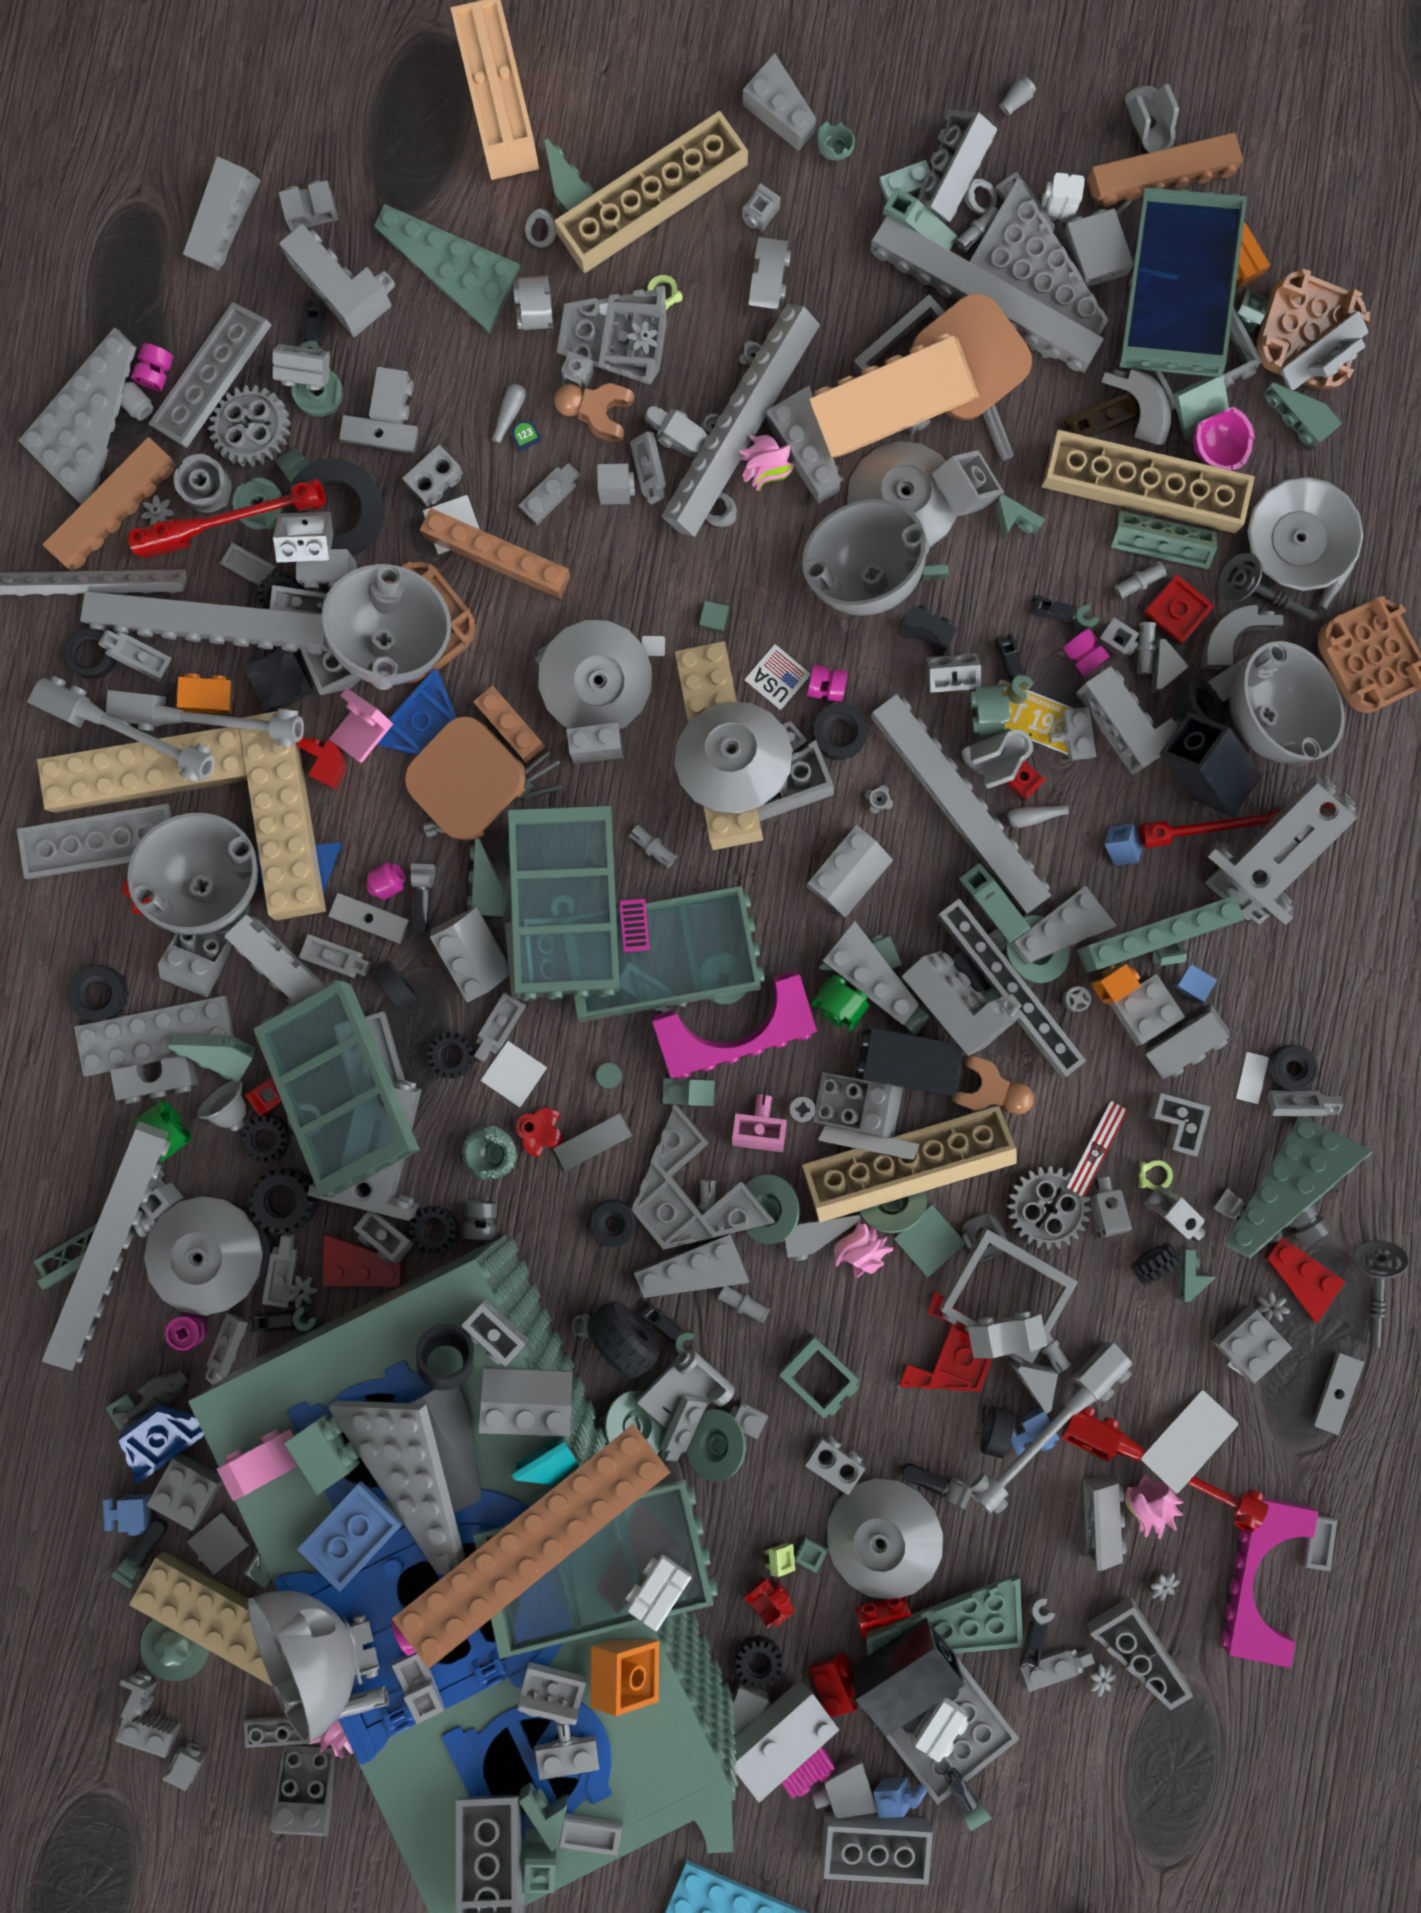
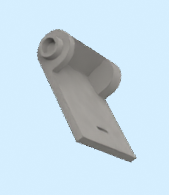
M689 1349L682 1351L677 1356L676 1360L636 1400V1403L668 1430L683 1395L702 1397L708 1402L707 1406L711 1402L717 1406H723L732 1398L734 1386L699 1354Z

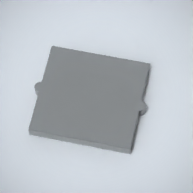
M224 1512L220 1513L187 1541L199 1556L198 1560L203 1561L213 1575L250 1545L238 1530L239 1526L234 1525Z

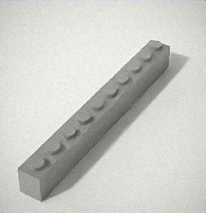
M888 215L872 240L871 252L877 259L892 263L900 272L909 273L916 277L917 281L921 284L936 288L944 297H951L957 301L970 294H983L990 297L998 304L1028 345L1035 347L1037 344H1040L1046 348L1045 353L1054 359L1059 358L1066 362L1072 370L1085 373L1104 340L1103 337Z
M787 304L782 310L780 317L768 333V337L757 352L755 359L744 374L736 391L730 397V401L719 416L710 435L706 438L698 455L692 461L691 467L681 480L672 499L668 502L661 517L679 533L693 537L696 536L741 460L743 454L739 451L748 448L752 441L749 435L755 436L766 417V411L773 406L818 330L820 324L804 306Z
M86 591L84 593L80 621L90 626L89 629H95L100 632H105V629H113L115 633L121 631L128 635L129 631H133L144 637H153V634H161V637L172 640L177 639V636H182L186 640L200 642L202 638L209 639V642L215 644H225V641H232L234 645L249 647V643L258 644V647L264 649H273V646H281L283 650L297 652L298 648H301L313 654L331 651L325 639L322 615Z
M896 694L873 711L870 717L1023 916L1028 914L1051 896L1048 892L1050 890L1049 885L1043 878L1038 879L1033 872L1035 868L1029 859L1021 857L1018 853L1019 847L1011 837L1007 838L1002 832L1004 828L996 817L992 819L988 814V806L982 798L975 797L971 791L973 787L965 777L961 778L956 772L958 768L950 757L945 758L941 752L942 746L934 737L930 738L926 733L927 727L919 717L915 718L910 712L912 708L904 697L900 699Z
M138 1122L42 1362L70 1371L73 1370L76 1362H82L87 1349L82 1347L85 1339L91 1340L96 1327L91 1323L94 1317L100 1318L105 1303L100 1302L103 1294L109 1295L114 1283V1280L110 1279L113 1271H119L124 1258L119 1256L122 1248L128 1249L133 1234L129 1233L131 1225L137 1226L142 1211L138 1210L141 1202H147L152 1188L147 1187L150 1178L156 1180L161 1165L157 1164L159 1156L165 1157L171 1142L166 1141L168 1131Z

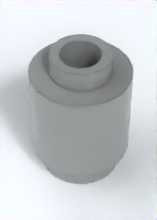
M124 382L121 392L123 394L122 407L133 418L138 420L146 419L153 411L151 400L134 382Z

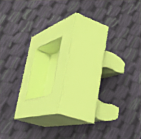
M784 1543L764 1551L766 1555H769L770 1563L765 1565L770 1570L771 1576L780 1577L795 1571L793 1544Z

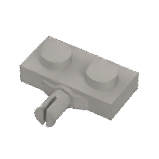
M1089 707L1062 711L1063 729L1061 732H1049V743L1064 741L1068 750L1069 761L1096 757Z
M556 1722L559 1739L551 1743L535 1745L539 1780L599 1770L595 1735L582 1738L571 1736L568 1723L564 1724L563 1731L562 1724Z

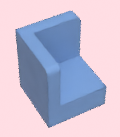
M1134 823L1109 827L1105 846L1114 865L1139 863L1143 847Z
M1190 965L1181 980L1175 982L1172 987L1199 1003L1205 1002L1217 980L1194 965Z

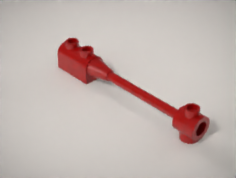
M317 479L298 483L291 486L290 495L203 519L174 518L145 527L135 528L128 532V542L135 555L144 559L190 547L189 539L210 527L290 505H295L299 511L309 508L317 510L325 504L324 490Z
M1325 802L1321 805V807L1328 809L1331 808L1334 804H1332L1331 802ZM1282 808L1264 815L1170 827L1167 820L1140 824L1141 844L1144 849L1171 845L1172 837L1266 825Z
M1088 1406L1067 1421L1061 1435V1439L1106 1462H1109L1115 1454L1136 1461H1142L1141 1458L1146 1453L1142 1447L1118 1429L1119 1423L1116 1420L1105 1417L1101 1421L1094 1417L1095 1410ZM1195 1476L1187 1483L1233 1507L1232 1516L1236 1517L1234 1524L1242 1530L1255 1532V1529L1262 1525L1267 1515L1269 1505L1263 1502L1264 1495L1258 1491L1248 1490V1493L1242 1492L1237 1498Z

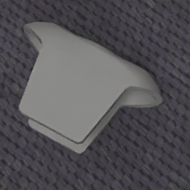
M1169 83L1164 84L1159 90L1152 86H1141L1131 90L1126 95L1125 101L1134 128L1144 148L1149 153L1171 148L1176 138L1175 125L1179 107ZM1150 116L1156 121L1155 127L1149 129L1151 123Z
M1009 730L969 745L962 751V757L971 771L984 775V784L989 789L1015 778L1022 762L1031 755L1033 743L1029 735L1023 730Z

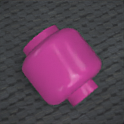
M385 862L368 873L366 888L372 896L387 900L403 890L405 875L398 865Z

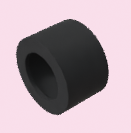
M439 1324L425 1331L416 1347V1366L423 1382L437 1390H451L459 1387L469 1378L473 1369L474 1347L467 1332L453 1324ZM451 1346L460 1352L463 1358V1365L455 1373L440 1375L428 1369L427 1359L435 1348Z

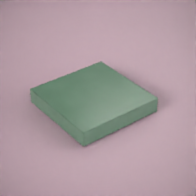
M1224 375L1222 377L1209 376L1174 393L1182 438L1185 440L1193 438L1197 423L1229 409Z
M932 1204L926 1208L923 1217L916 1225L899 1232L894 1237L895 1241L927 1277L966 1244Z

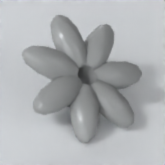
M647 321L643 322L641 328L635 323L632 324V329L635 333L628 334L627 338L635 341L633 350H637L642 346L643 352L648 354L649 346H658L657 342L652 339L657 334V330L648 331Z
M155 495L153 505L148 502L143 503V506L149 511L142 514L141 517L143 519L151 518L150 525L156 524L158 520L159 522L166 521L165 516L174 515L173 511L166 509L170 504V500L167 499L160 504L159 497Z
M296 1276L295 1285H286V1289L292 1292L286 1298V1301L291 1302L295 1300L296 1309L301 1307L303 1301L307 1304H312L309 1295L317 1292L316 1288L309 1287L312 1283V1278L308 1277L302 1282L301 1277Z
M1273 1292L1269 1293L1268 1300L1258 1296V1301L1262 1305L1256 1309L1261 1313L1266 1312L1265 1319L1267 1321L1274 1315L1277 1321L1282 1322L1281 1314L1290 1313L1288 1308L1282 1306L1286 1302V1298L1277 1300Z
M1170 1573L1167 1578L1161 1574L1155 1583L1150 1585L1154 1589L1150 1597L1156 1598L1159 1596V1600L1163 1601L1167 1593L1174 1595L1173 1587L1180 1583L1178 1579H1174L1175 1573Z
M1099 1664L1098 1671L1091 1674V1678L1095 1682L1090 1687V1690H1097L1098 1697L1103 1695L1104 1689L1111 1691L1109 1682L1116 1678V1675L1111 1673V1664H1108L1106 1668Z

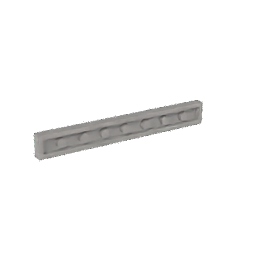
M185 569L0 573V596L11 594L25 596L27 594H42L45 596L52 594L75 595L85 593V591L126 594L128 592H142L144 594L152 592L176 593L183 591L187 575Z

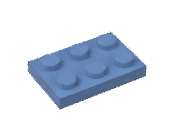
M359 1482L297 1550L340 1592L402 1526L403 1522L365 1484Z

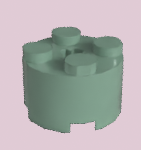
M1006 684L975 687V691L970 693L971 708H976V717L972 718L973 734L978 733L979 738L989 737L1010 730V728H1005V724L1010 721L1008 696H1003V692L1007 690Z

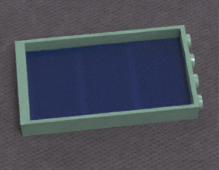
M1160 187L1145 188L1120 367L1222 377L1226 366L1247 196L1214 194L1209 191L1202 193L1189 192L1185 189L1166 190Z

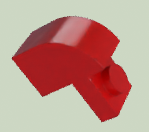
M311 736L308 740L302 737L296 746L317 758L309 776L336 790L346 770V761L342 751L330 740H327L322 748L324 743Z

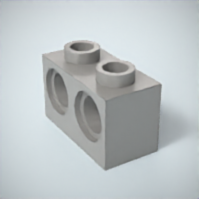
M438 445L402 479L413 494L428 507L431 503H437L449 486H455L460 481L463 472L460 465ZM441 466H450L446 473L438 472ZM430 482L431 487L428 490H420L421 484Z
M977 653L926 657L927 683L930 693L969 690L981 687V664Z
M820 1435L804 1460L805 1466L849 1495L865 1471V1466L862 1463L863 1458L851 1450L849 1453L840 1448L842 1444L833 1437L828 1436L826 1439ZM822 1450L832 1452V1457L828 1461H821L818 1458ZM849 1464L854 1467L853 1472L847 1476L840 1473L841 1467Z

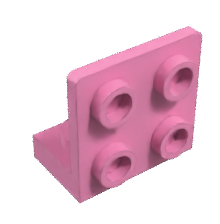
M346 688L340 696L348 702L346 708L351 712L331 735L329 740L361 763L393 723L377 708Z

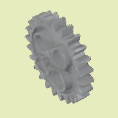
M245 385L244 392L242 393L238 388H235L234 396L227 392L226 397L228 400L226 402L220 400L221 408H214L213 410L217 416L209 417V420L214 424L208 427L209 431L213 434L210 439L214 442V447L218 452H221L220 454L225 459L229 458L233 464L238 461L242 467L246 465L247 461L252 467H255L256 460H259L263 465L265 463L264 457L266 456L273 460V451L281 453L278 445L287 444L282 437L290 435V432L285 428L291 425L290 421L286 418L289 416V413L284 408L285 405L275 393L271 394L267 388L261 391L257 385L254 386L252 391ZM265 410L262 415L258 416L260 411ZM237 413H240L239 417L233 419ZM266 433L265 437L259 440V437ZM242 436L238 442L234 443L238 437Z
M1047 1166L1046 1173H1044L1041 1167H1037L1036 1175L1028 1170V1179L1019 1176L1018 1178L1022 1184L1020 1186L1012 1185L1017 1191L1016 1194H1008V1197L1014 1201L1013 1203L1006 1204V1207L1013 1209V1212L1008 1214L1007 1217L1016 1220L1011 1227L1021 1228L1017 1233L1019 1237L1027 1234L1026 1243L1029 1244L1035 1239V1247L1037 1248L1041 1246L1042 1242H1044L1045 1249L1050 1250L1052 1243H1054L1057 1249H1060L1061 1241L1070 1245V1236L1076 1239L1079 1238L1076 1233L1077 1229L1086 1230L1081 1225V1222L1090 1220L1084 1216V1212L1091 1211V1208L1084 1206V1203L1088 1202L1090 1198L1082 1197L1067 1188L1072 1177L1071 1172H1067L1062 1176L1063 1169L1058 1167L1055 1173H1053L1052 1166ZM1043 1183H1047L1050 1186V1192L1045 1197L1039 1194V1187ZM1061 1188L1060 1194L1055 1197L1057 1189ZM1064 1197H1070L1072 1205L1068 1210L1061 1208L1060 1203ZM1045 1203H1051V1207L1054 1208L1052 1212H1046V1208L1043 1207ZM1029 1205H1035L1037 1213L1033 1218H1027L1025 1215V1210ZM1044 1215V1217H1043V1219H1042V1221H1041V1225H1040L1039 1227H1036V1223H1037V1222L1042 1218V1216ZM1056 1218L1059 1225L1058 1229L1054 1232H1049L1047 1229L1048 1221Z

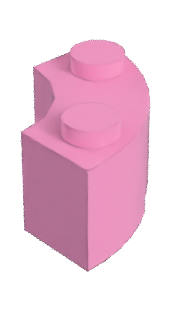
M276 1429L261 1437L263 1443L244 1454L239 1449L224 1458L226 1464L217 1468V1471L232 1501L249 1494L298 1466L284 1445L285 1442L294 1437L290 1429L281 1434Z

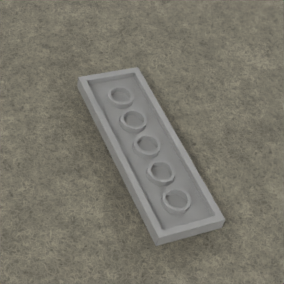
M232 302L148 424L154 430L187 448L271 327L267 319Z
M162 804L18 828L17 834L24 879L28 880L129 863L137 844L144 835L156 825L172 818L170 805Z
M227 996L74 1027L83 1077L177 1057L178 1055L168 1048L173 1034L234 1036Z

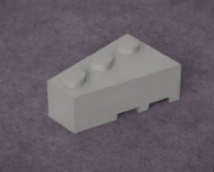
M774 53L743 89L742 105L799 151L814 134L816 117Z
M1212 1005L1205 1008L1206 1012L1195 1019L1191 1018L1185 1022V1026L1175 1032H1171L1146 1050V1056L1163 1079L1169 1076L1171 1079L1177 1077L1184 1071V1066L1190 1062L1193 1065L1197 1064L1206 1057L1204 1053L1212 1048L1216 1051L1228 1043L1226 1039L1229 1038V1028Z

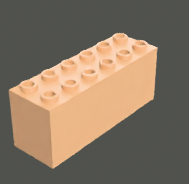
M481 0L450 7L491 180L538 170L539 165L534 138L501 0Z
M948 333L933 339L935 344L927 347L921 344L910 349V355L906 357L896 355L885 360L886 365L881 368L879 366L876 367V365L862 370V376L858 378L848 376L839 380V386L835 388L826 386L814 392L815 396L809 400L831 458L841 457L979 398L958 338L948 335Z

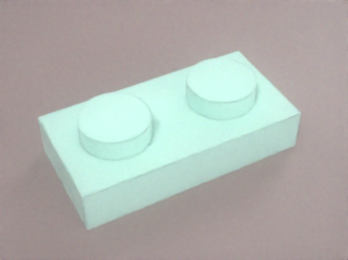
M926 160L880 177L879 183L887 202L896 187L910 195L920 192L925 175L931 172Z

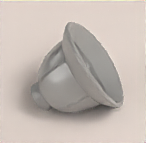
M231 1080L219 1087L202 1103L198 1109L197 1116L201 1119H208L219 1127L230 1128L231 1131L241 1129L245 1125L243 1118L246 1115V1105L241 1095L242 1082L240 1080L239 1082Z

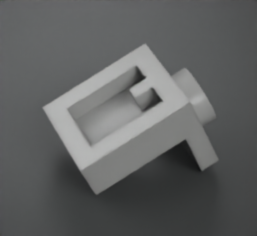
M740 1401L738 1407L734 1405L729 1413L738 1421L743 1433L755 1439H758L769 1416L767 1413L743 1401Z

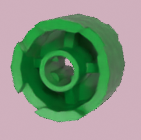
M834 974L832 978H826L809 1004L814 1009L816 1006L822 1009L820 1015L834 1025L842 1028L845 1024L847 1025V1030L852 1032L869 1007L866 1000L868 996L857 988L854 991L845 986L846 981Z
M161 1100L143 1112L133 1122L135 1128L138 1122H142L169 1132L166 1141L171 1143L166 1156H159L158 1160L160 1162L170 1158L193 1140L190 1128L186 1130L183 1128L180 1121L182 1119L181 1115L167 1102L162 1103Z

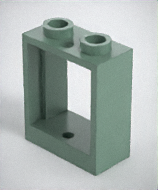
M814 1334L778 1371L779 1376L824 1419L828 1414L833 1416L840 1409L842 1399L845 1396L851 1397L859 1388L857 1385L860 1381L858 1376ZM817 1350L849 1379L824 1406L793 1378V1375Z

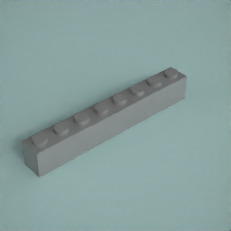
M960 899L935 916L959 948L968 955L974 967H976L988 985L994 988L1001 997L1012 994L1022 1005L1018 1010L1021 1017L1017 1019V1022L1060 1077H1067L1086 1062L1081 1053Z

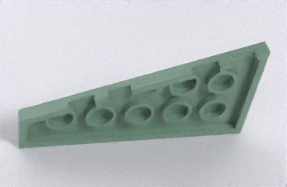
M384 204L374 225L375 230L394 248L403 253L415 267H418L429 280L453 302L462 307L472 319H475L490 334L514 283L513 280L518 275L520 264Z
M1299 1116L1228 1238L1226 1246L1250 1259L1269 1243L1278 1232L1290 1225L1303 1211L1305 1212L1332 1189L1340 1179L1353 1171L1361 1161L1367 1159L1372 1154V1150L1303 1116Z
M1019 1574L1010 1575L894 1621L886 1626L866 1632L867 1656L926 1617L955 1653L1023 1647Z

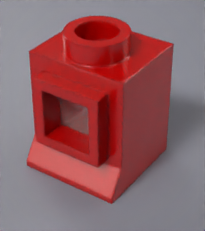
M270 1077L245 1095L260 1116L269 1114L282 1104L273 1077Z

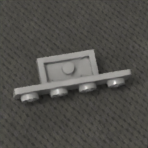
M1359 311L1352 313L1280 369L1288 389L1295 390L1312 376L1330 377L1338 372V368L1341 365L1354 360L1358 356L1357 353L1365 348L1362 337L1368 334V329Z

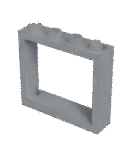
M1218 283L1175 305L1206 308L1213 305L1214 309L1224 310L1226 291L1222 283ZM1234 306L1229 338L1243 365L1224 374L1226 389L1241 377L1245 380L1256 373L1255 370L1262 362ZM1157 313L1132 325L1130 335L1132 347L1149 348L1144 337L1187 316ZM1145 370L1147 374L1155 378L1167 394L1171 411L1176 410L1178 412L1175 397L1162 372Z
M928 295L854 360L853 370L859 377L862 376V370L872 366L926 317L931 315L936 320L945 311ZM927 419L906 429L912 435L917 430L925 429L931 421Z
M984 1227L938 1307L943 1312L942 1317L953 1324L959 1321L966 1325L964 1330L968 1333L969 1326L978 1324V1322L952 1307L987 1245L991 1243L1063 1285L1043 1322L1047 1338L1078 1282ZM1040 1349L1032 1352L1013 1353L1009 1356L1022 1364L1025 1360L1032 1364Z

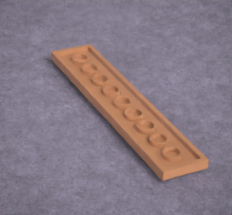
M633 1423L395 1615L392 1620L428 1669L431 1668L670 1474L669 1469Z

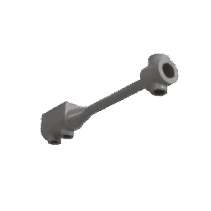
M53 675L50 680L47 678L39 680L27 703L81 728L84 720L103 724L178 759V767L181 769L179 775L196 783H199L200 779L208 778L215 767V758L210 755L211 749L197 743L195 748L187 746L184 750H181L108 716L93 704L89 698L85 697L87 693L85 690L72 685L71 689L65 687L67 682Z
M112 690L107 692L106 714L131 726V723L138 724L139 730L153 731L154 726L182 722L269 731L271 739L277 740V745L293 747V742H299L304 733V722L298 716L299 711L278 709L277 714H274L270 721L184 712L181 709L166 706V697Z
M1105 1342L1073 1375L1071 1379L1078 1387L1066 1403L1065 1408L996 1480L990 1475L987 1477L985 1473L980 1474L973 1480L969 1486L973 1491L971 1496L986 1512L990 1514L994 1510L998 1514L1006 1508L1008 1502L1005 1498L1008 1493L1004 1487L1073 1415H1076L1099 1399L1103 1402L1107 1401L1114 1394L1111 1386L1117 1380L1122 1384L1130 1378L1132 1373L1128 1369L1132 1366V1363L1115 1343Z

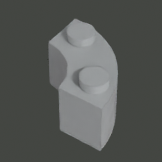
M758 237L749 305L778 309L779 301L785 300L786 285L782 284L784 266L790 265L791 251L787 250L788 241Z
M1025 1310L1015 1312V1317L993 1320V1317L977 1319L978 1324L968 1327L973 1358H996L1013 1353L1032 1352L1047 1346L1042 1315H1030V1311Z

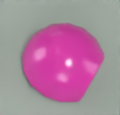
M1231 407L1197 423L1192 440L1194 451L1203 464L1231 471L1240 468L1247 462L1252 452L1255 436L1253 427L1246 415L1237 408Z

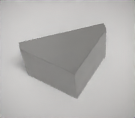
M1160 639L1155 644L1157 651L1154 652V674H1152L1150 694L1159 692L1189 667L1166 639Z

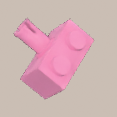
M763 1095L756 1096L754 1116L735 1114L732 1136L733 1146L783 1152L787 1120L769 1118L771 1096H765L764 1105H762Z

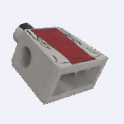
M1158 1185L1143 1203L1146 1208L1171 1230L1187 1240L1193 1239L1198 1241L1204 1236L1205 1230L1201 1227L1204 1219L1182 1197Z

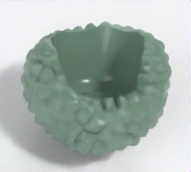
M496 1126L475 1129L470 1132L462 1146V1160H464L466 1169L473 1177L480 1180L498 1179L510 1173L517 1159L516 1146L511 1137Z

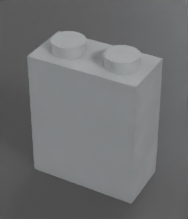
M1115 208L1108 211L1101 209L1093 213L1092 216L1086 218L1076 217L1067 223L1063 236L1071 260L1087 287L1129 274L1134 263Z
M618 722L567 729L569 753L574 764L624 758Z

